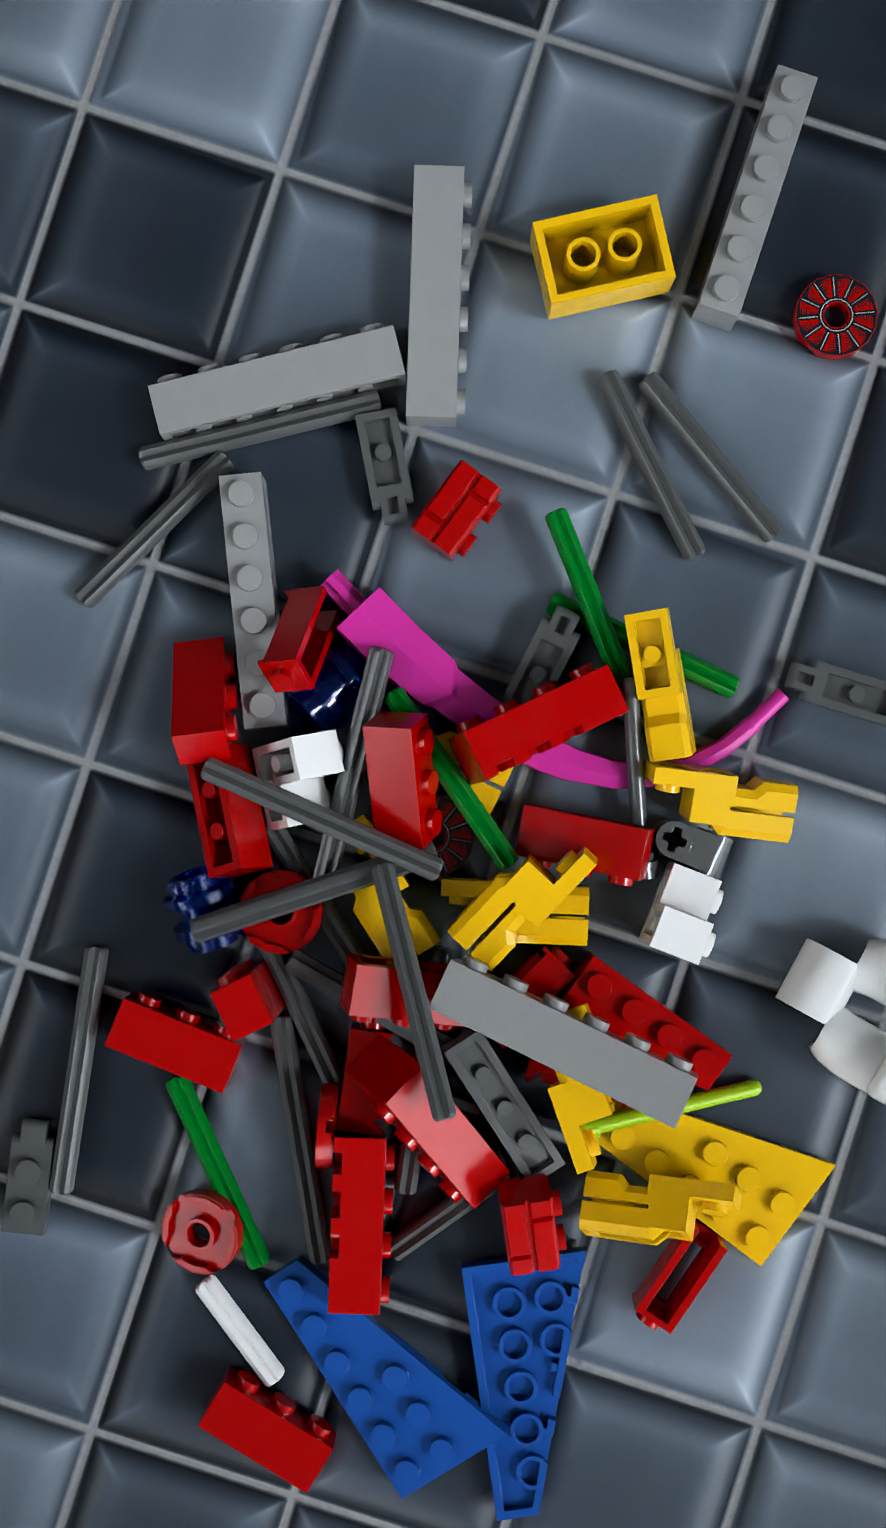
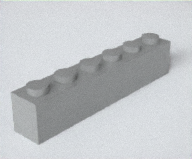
M779 64L777 65L767 87L691 319L730 332L739 318L818 77Z
M414 165L406 393L407 426L456 427V415H465L466 389H457L458 373H466L467 348H459V332H468V306H460V292L469 291L470 265H461L462 249L470 250L471 223H463V208H472V182H464L465 166Z
M374 323L361 328L358 334L346 337L342 333L329 334L319 340L320 343L305 347L301 343L289 344L281 347L277 354L265 357L260 353L249 354L241 357L238 360L239 363L225 367L222 364L214 363L202 366L198 369V373L184 377L178 373L164 375L158 378V383L148 385L159 434L166 441L369 390H377L378 392L406 385V373L394 325L384 327L382 323Z
M261 472L218 476L244 729L258 731L291 727L288 692L275 693L257 664L258 660L264 659L280 619L267 483Z
M466 954L463 960L459 958L450 959L429 1005L431 1010L675 1129L698 1079V1073L691 1070L693 1066L691 1061L672 1052H668L666 1058L649 1050L651 1042L630 1032H627L623 1038L609 1031L610 1023L594 1014L586 1012L584 1018L567 1011L570 1005L568 1002L552 994L545 993L542 999L527 992L528 983L506 973L503 979H500L487 972L490 965Z

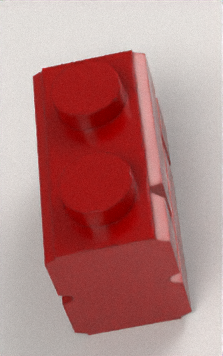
M460 460L412 524L411 533L449 561H452L457 554L464 558L478 538L472 534L481 521L489 524L501 508L502 503L497 500L501 494L500 487L484 475H481L464 460Z
M544 1173L525 1176L522 1180L519 1177L499 1180L497 1189L510 1274L518 1276L531 1274L534 1270L544 1272L558 1269L561 1266L559 1251L567 1249L563 1224L555 1223V1217L563 1215L559 1190L550 1189L548 1176Z

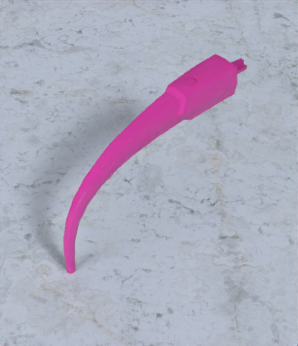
M339 569L331 574L321 585L327 590L328 596L348 616L336 628V631L366 661L371 647H382L392 651L394 658L388 681L395 687L401 686L404 688L410 699L418 706L433 709L455 725H459L478 715L482 723L497 716L493 708L502 703L458 669L455 660L423 632L380 587L366 599ZM777 688L748 717L746 716L719 739L696 749L692 756L663 762L711 767L728 757L760 730L759 728L789 701L788 697ZM563 743L543 753H537L531 756L530 760L522 763L533 770L564 781L614 789H628L626 761L610 759L573 747L567 743ZM645 778V788H655V784Z

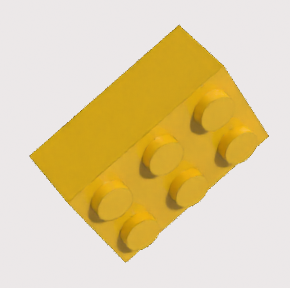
M657 194L532 222L530 244L548 320L669 293L676 278Z

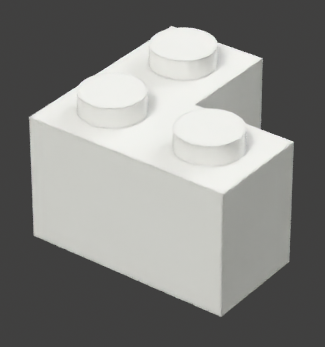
M336 729L289 737L252 749L258 778L330 809L331 795L325 786L324 776L345 771L343 766V747L338 741ZM264 807L269 831L302 825L298 821Z
M668 861L639 939L653 948L699 965L701 957L707 958L715 943L716 934L711 932L714 924L708 922L707 919L710 913L716 914L722 902L724 891L719 889L722 881Z

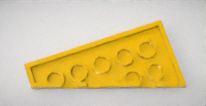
M617 1100L616 1104H614V1112L631 1108L627 1105L626 1108L622 1107L621 1102ZM685 1113L681 1114L675 1129L658 1120L600 1133V1138L597 1139L600 1146L648 1182L649 1174L735 1184L742 1195L740 1213L727 1211L726 1217H717L701 1212V1207H697L696 1218L760 1266H762L836 1166L832 1161L820 1157L816 1158L798 1152L796 1149L757 1138L755 1135Z

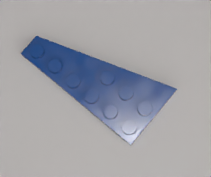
M585 1246L560 1250L561 1266L556 1270L544 1272L534 1270L531 1274L518 1276L510 1274L507 1257L461 1263L481 1409L494 1420L498 1418L509 1427L506 1436L487 1447L497 1521L539 1515L548 1467L547 1460L551 1438L554 1434L557 1405L561 1395L572 1335L571 1328L574 1311L579 1296L582 1267L585 1263L587 1252Z
M302 1255L265 1279L264 1284L402 1499L508 1434L509 1427L498 1418L494 1420L478 1406L479 1402L467 1392L463 1394L447 1381L441 1370L395 1332H388L373 1319L374 1315L328 1313L329 1277Z

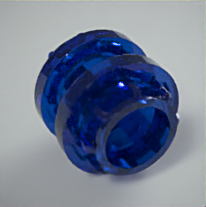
M345 644L342 646L336 645L332 649L328 648L314 689L286 692V696L299 715L316 731H326L331 726L335 729H340L348 722L343 710L350 704L356 706L366 663L352 648Z
M202 865L181 872L169 880L167 883L169 894L163 899V903L168 913H180L182 921L173 928L177 942L186 943L192 952L200 954L226 947L241 937L244 932L243 929L198 943L194 940L189 925L190 920L194 917L233 905L230 904L228 895L237 889L234 877L208 878L206 865Z

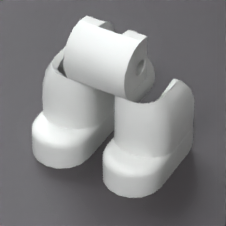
M807 938L775 997L824 1024L816 1041L809 1046L817 1061L834 1075L886 1105V1032L858 1017L845 1007L853 992L865 995L886 1006V939H866L865 945L867 946L859 962L856 964L831 949Z

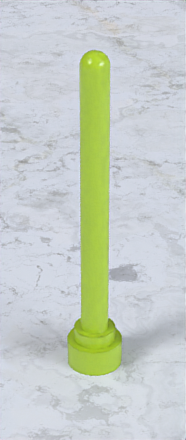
M751 1079L692 1093L682 1114L757 1096L762 1091V1085L758 1080ZM630 1108L613 1112L610 1116L584 1125L586 1130L593 1129L598 1139L600 1138V1133L656 1119Z

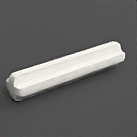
M213 1274L207 1276L197 1285L195 1289L196 1294L264 1385L267 1387L272 1386L284 1375V1367L217 1277Z

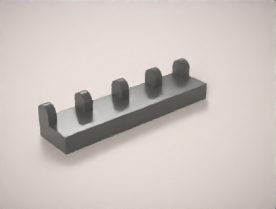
M462 1027V1034L442 1046L441 1049L523 1177L543 1173L548 1176L566 1163L485 1036L468 1027Z

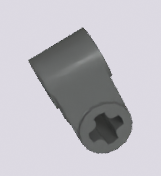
M660 819L651 825L650 828L655 829L651 848L654 852L682 863L684 867L719 879L733 840L700 827L696 828L681 821ZM664 832L672 833V835L677 837L675 845L668 844L667 841L662 839Z

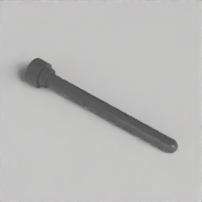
M627 677L622 681L621 689L622 696L629 709L628 712L623 714L630 823L648 827L640 702L637 698L634 678ZM651 850L646 879L643 880L659 877L658 858L654 857L653 850Z

